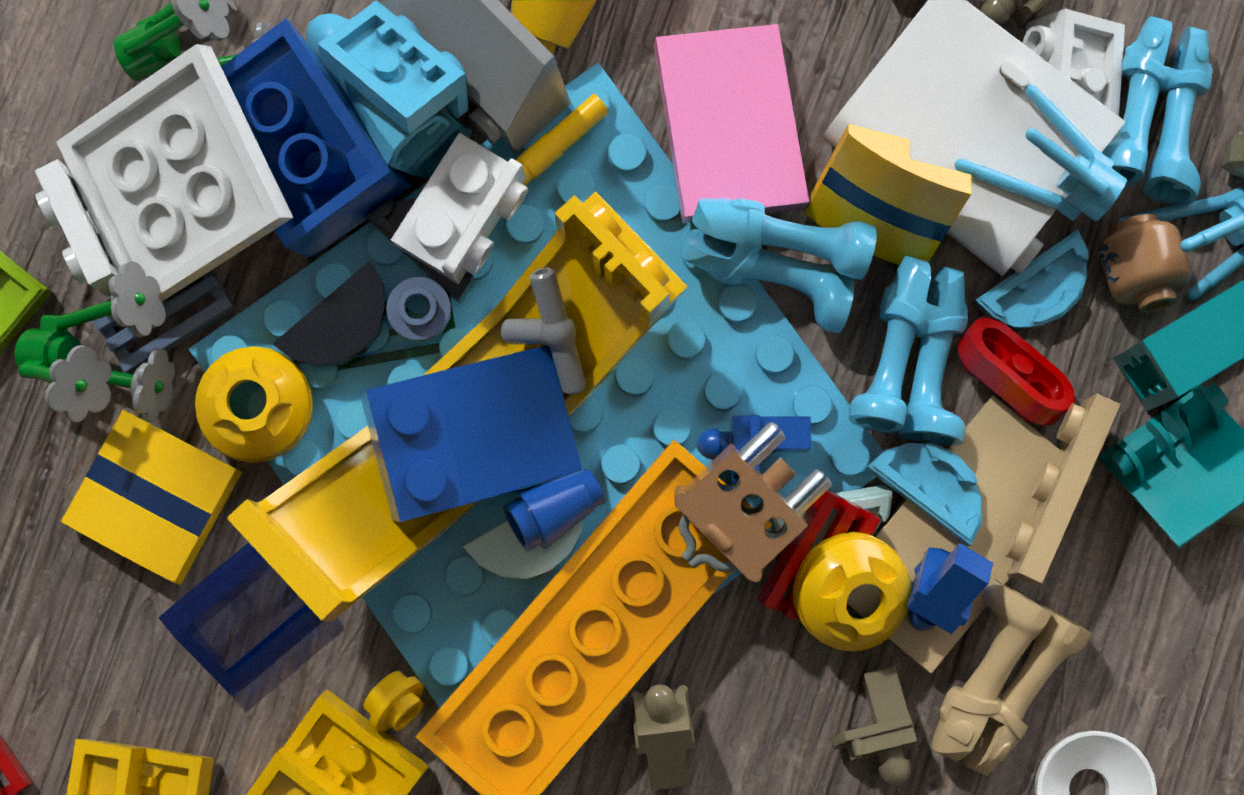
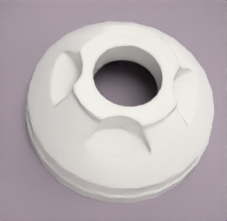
M1093 730L1078 732L1060 740L1042 759L1035 778V795H1070L1069 786L1071 779L1077 772L1083 769L1095 770L1102 776L1106 787L1104 795H1157L1155 775L1145 756L1128 740L1109 732Z

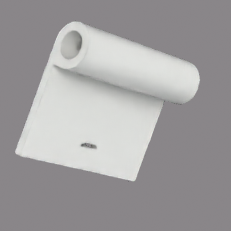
M928 0L826 130L823 138L836 148L847 125L852 124L910 139V159L958 171L954 166L956 160L965 159L1063 196L1065 192L1056 187L1065 169L1028 141L1025 133L1028 129L1034 128L1075 158L1080 153L1026 95V87L1031 84L1035 85L1101 153L1126 121L968 1ZM1000 70L1007 78L1024 89L1017 88L1000 74ZM971 176V196L947 234L1001 276L1010 267L1021 274L1044 244L1035 236L1056 209Z

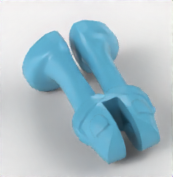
M1150 16L1141 27L1135 42L1125 49L1122 75L1129 81L1128 97L1123 118L1126 122L1102 153L1115 162L1112 169L1127 179L1124 188L1131 187L1141 181L1148 158L1147 145L1152 117L1158 95L1162 93L1166 97L1163 128L1156 155L1147 169L1143 192L1148 198L1160 203L1172 205L1190 204L1197 200L1201 186L1199 173L1190 160L1189 155L1191 118L1196 97L1207 93L1211 86L1213 69L1209 62L1208 31L1191 26L1186 27L1177 45L1172 68L1165 66L1164 63L1172 34V22Z
M700 198L692 218V222L698 229L687 233L680 251V257L690 264L707 271L711 278L729 285L740 284L744 278L791 287L811 298L818 326L824 331L838 334L844 328L851 310L854 295V279L862 280L870 266L876 245L877 230L875 226L862 221H853L840 227L829 228L802 225L765 215V205L758 201L742 198L734 200L727 198ZM762 245L808 253L823 258L831 264H819L787 257L762 249Z
M905 256L896 271L892 283L885 288L879 308L880 318L888 323L876 375L868 391L857 395L852 400L849 421L859 427L878 433L898 431L899 438L909 441L937 445H960L964 440L966 426L959 416L944 410L942 405V381L954 337L962 336L967 328L968 309L965 303L964 272L942 266L937 270L931 281L929 262ZM916 336L920 338L913 384L906 405L901 400V389L908 357Z

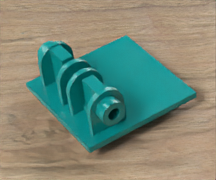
M1214 383L1206 389L1202 385L1197 386L1193 391L1165 408L1161 413L1148 420L1141 427L1116 442L1098 456L1099 460L1178 549H1181L1244 505V429L1224 409L1229 404V401L1221 388Z

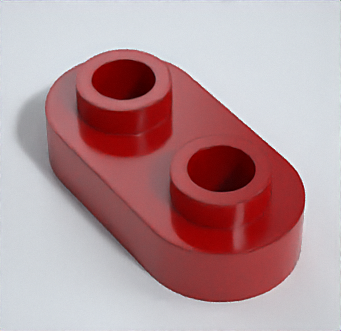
M980 318L960 337L957 349L966 371L974 378L981 380L1011 405L1014 411L1024 420L1039 425H1052L1074 403V389L1064 373L1004 323L992 318Z

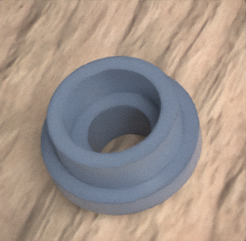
M426 277L408 278L400 282L390 293L386 306L387 317L391 326L402 337L412 341L430 340L439 335L450 320V299L443 287L436 281ZM417 297L425 298L430 303L428 314L420 319H414L407 315L408 303Z

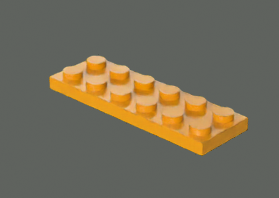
M673 440L415 736L480 795H540L733 571H716L707 564H700L693 568L682 556L687 547L679 531L680 519L684 514L675 506L674 490L680 485L686 487L706 466L677 441ZM718 478V481L721 484L727 485L720 478ZM742 499L741 504L745 508H753L749 503ZM767 521L764 528L768 530L772 523ZM692 522L689 523V531L695 538L697 546L693 557L707 554L720 562L729 561Z

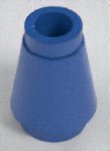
M586 468L577 474L572 473L515 491V499L503 505V511L515 537L527 552L538 546L546 550L592 513L596 507L604 504L605 497L595 476Z

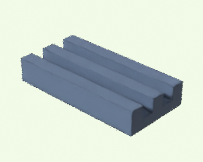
M213 270L201 276L202 281L163 304L166 312L165 321L210 293L216 301L133 353L129 351L127 345L139 337L133 333L131 326L118 332L115 328L118 324L112 315L93 321L98 331L105 337L107 346L119 360L118 364L124 373L132 374L142 363H147L151 352L155 348L165 349L168 352L236 310L235 305Z

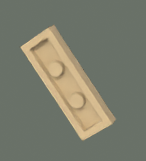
M1096 393L1083 400L1081 406L1072 403L1067 410L1056 436L1057 439L1065 442L1055 465L1049 462L1044 464L1031 492V497L1039 500L1029 524L1023 521L1018 523L1007 545L1005 556L1013 560L1007 572L1008 576L1028 585L1043 583L1119 410L1120 403Z

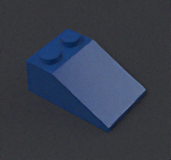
M287 18L221 66L292 213L293 218L274 230L285 248L312 259L366 220L365 216L384 202L393 200L412 186L403 171L387 165L345 91Z
M547 345L383 385L359 393L392 521H407L582 470L561 385L550 347Z

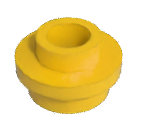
M394 671L384 677L371 690L363 705L364 709L371 715L370 724L378 732H383L390 728L399 731L409 725L423 707V702L420 700L424 690L423 683L415 676L407 678L401 671Z

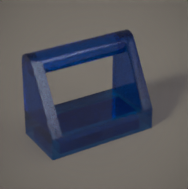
M249 542L158 617L174 638L233 697L324 622L305 603L231 667L227 666L198 629L272 568Z

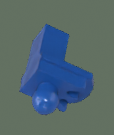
M733 416L730 421V431H719V428H713L702 432L697 439V449L702 456L714 460L731 443L740 451L769 422H772L778 426V429L747 459L780 429L785 435V440L771 453H808L811 450V416ZM760 464L756 467V469H757L759 472H760ZM732 470L730 482L733 484L739 475ZM748 494L747 497L758 498V495Z
M961 543L951 553L944 549L928 548L924 553L923 559L914 569L916 576L907 605L910 625L920 631L931 630L938 626L950 634L959 625L964 626L969 620L973 600L989 584L993 562Z

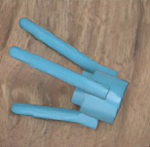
M1032 84L1026 87V95L1080 153L1075 158L1034 128L1028 129L1025 133L1028 141L1065 169L1056 187L1065 192L1064 195L1056 194L965 159H958L954 164L956 170L971 174V176L978 180L1052 207L1072 221L1081 212L1092 220L1098 221L1117 200L1127 182L1125 177L1112 169L1115 162L1098 151L1055 104Z
M1238 187L1223 195L1196 200L1190 204H1177L1144 211L1139 214L1121 217L1118 220L1119 222L1140 214H1154L1157 216L1158 221H1169L1225 209L1220 213L1219 224L1183 240L1180 243V249L1183 252H1190L1224 237L1233 245L1239 246L1243 244V247L1191 287L1186 293L1189 300L1194 301L1244 264V189L1242 187Z

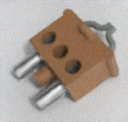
M769 422L740 451L731 443L686 487L680 485L675 488V506L684 514L679 523L680 535L687 545L682 556L693 568L700 564H707L716 571L721 572L737 568L749 581L759 582L763 576L762 569L808 526L802 514L832 486L827 476L824 477L825 474L822 471L815 469L785 498L779 490L796 475V472L781 457L763 474L756 469L785 440V435L780 429L747 459L778 429L776 424ZM723 471H735L739 475L736 482L732 485L721 484L718 481V477ZM748 494H756L761 497V502L755 508H745L741 504L742 499ZM771 518H781L784 520V525L778 531H768L764 527ZM692 522L729 561L720 562L707 554L693 557L697 546L695 538L689 531V523Z

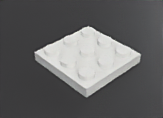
M194 45L56 141L118 274L120 267L124 263L131 261L138 263L144 270L146 277L152 276L157 280L160 287L158 298L161 301L172 296L293 218L211 46Z

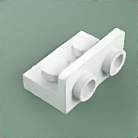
M1068 9L1029 21L1026 25V32L1022 43L1119 116L1125 25Z
M458 133L393 235L391 242L394 246L459 284L466 271L475 275L487 260L494 246V242L488 239L495 225L501 217L507 221L511 220L526 197L528 187L522 184L526 178L523 165L512 158L507 162L463 134Z

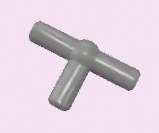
M548 267L540 268L531 274L530 281L541 318L507 319L502 324L501 337L509 345L549 346L562 391L567 394H576L583 391L587 386L575 343L577 336L576 324L567 315L555 270Z

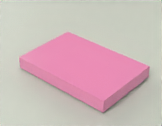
M778 24L656 37L653 46L682 223L692 222L700 198H727L731 200L742 198L754 200L765 205V213L805 209L809 203Z

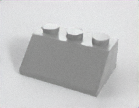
M499 0L382 1L381 4L396 17L399 15L407 17L417 27L422 38L440 53L447 51L461 63L468 78L466 83L468 105L473 109L468 118L491 144L496 143L501 138L516 154L571 104L555 57Z

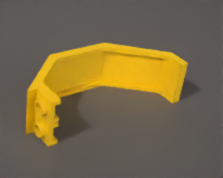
M596 191L583 203L573 195L554 213L557 227L554 236L504 298L424 375L545 346L506 344L501 337V327L507 319L541 318L530 276L535 270L548 267L555 270L567 315L576 324L577 336L575 343L587 382L585 389L579 393L567 394L562 391L568 416H571L588 400L688 286ZM366 426L267 498L259 502L246 499L227 519L321 621L332 622L457 523L479 501L403 522L392 521L368 426Z

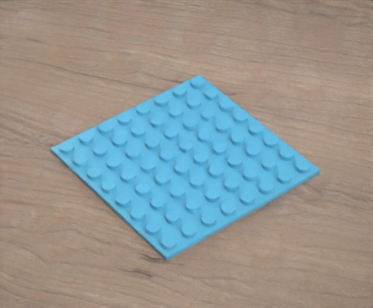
M599 63L565 85L571 104L516 154L501 138L494 144H491L488 140L481 144L482 147L507 162L511 158L517 160L518 156L545 133L547 134L592 94L597 95L610 112L568 148L550 167L526 185L528 187L526 197L511 220L507 221L502 217L499 219L488 239L494 242V246L481 269L474 275L473 284L461 304L451 297L456 328L448 330L445 334L442 331L430 340L412 341L401 335L390 336V329L394 328L391 326L387 315H384L381 334L366 353L359 357L439 343L440 353L338 370V366L335 365L315 367L295 362L306 375L312 389L314 403L312 420L306 434L296 447L284 456L267 461L282 484L285 485L368 426L359 393L383 385L423 376L499 304L543 250L557 230L554 213L573 195L583 203L596 191L688 286L588 400L569 416L582 470L587 468L595 476L603 491L605 503L596 507L592 513L583 519L582 533L572 554L552 572L528 580L504 578L480 567L463 548L464 545L506 522L507 519L503 511V505L515 499V491L541 484L537 483L480 500L457 523L362 597L439 708L448 700L673 440L677 441L707 467L713 460L707 459L698 451L696 445L698 437L702 432L713 428H719V431H730V421L733 416H811V450L808 453H770L760 463V473L763 474L781 457L796 472V475L779 490L785 498L815 469L822 471L825 474L824 477L827 476L832 486L828 490L833 493L860 489L876 477L866 467L884 452L869 430L849 421L850 404L759 280L744 278L740 284L729 285L711 278L707 271L690 264L680 257V251L687 233L698 228L693 222L682 223L673 163ZM427 182L402 200L408 198L417 199ZM369 222L189 348V351L204 372L222 355L238 348L263 347L284 354L273 343L369 261L374 266L385 286V302L388 301L390 293L400 282L412 277L431 278ZM422 297L412 299L407 305L409 309L407 315L414 319L425 317L430 310L429 301ZM249 381L235 387L231 393L229 403L231 411L236 417L248 420L257 417L264 410L267 398L265 390L260 384ZM731 470L723 471L718 478L725 484L732 485L730 482ZM747 496L743 498L753 508L761 502L760 496L758 498H748ZM735 568L713 594L742 573Z

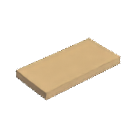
M993 395L966 425L963 443L960 445H950L947 450L959 455L975 473L978 481L976 484L982 498V524L972 545L968 546V548L993 562L990 578L1005 585L1011 577L1007 575V572L1013 561L1005 556L1009 540L1020 521L1029 524L1039 500L1031 497L1034 483L1046 462L1055 465L1061 450ZM1091 475L1089 476V478H1088V480H1087V483L1090 481V479H1091L1093 476H1091ZM906 499L875 535L876 538L881 539L894 549L907 567L911 579V590L916 576L914 569L921 562L928 548L944 549L951 553L959 543L966 546ZM873 584L857 586L850 593L847 599V606L862 619L869 617L879 606L880 592L877 586ZM983 591L973 600L967 623L964 626L959 625L952 634L938 626L926 631L916 630L910 625L907 612L903 623L887 640L928 674H932L987 607L983 600Z

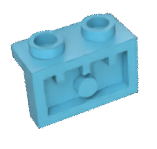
M377 0L318 43L321 60L408 134L443 107L456 118H459L469 110L466 86L468 78L465 69L457 58L447 51L440 53L422 38L417 27L407 17L403 15L396 17Z

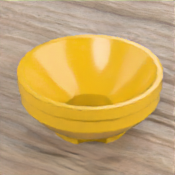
M255 346L235 349L214 361L203 374L195 399L198 423L211 445L228 457L249 463L272 461L284 456L296 447L307 432L312 420L314 406L312 389L300 367L278 351ZM250 381L258 383L263 387L267 400L264 410L257 417L245 420L233 414L229 400L235 387Z
M841 533L823 540L803 559L795 575L793 603L802 625L821 643L843 651L867 650L884 642L903 623L909 610L907 605L911 594V579L907 567L897 552L881 539L865 533ZM862 584L877 586L880 592V603L876 611L863 619L850 617L847 611V599L850 593Z

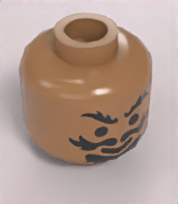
M1154 214L1135 215L1111 226L1108 230L1109 237L1100 245L1099 258L1113 300L1123 305H1138L1141 313L1160 311L1177 302L1175 293L1182 290L1191 279V266L1187 254L1180 249L1182 239L1178 228L1167 221H1158L1157 216Z

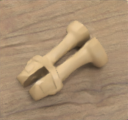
M990 578L989 584L983 589L984 603L993 611L998 621L993 642L987 654L963 687L953 686L947 692L940 708V720L931 743L933 751L954 761L963 759V763L967 768L983 776H988L1021 741L1028 728L1022 721L1024 714L1051 674L1067 657L1081 652L1092 636L1090 631L1044 605H1039L993 578ZM1033 639H1035L1031 652L1009 687L997 698L1017 661Z

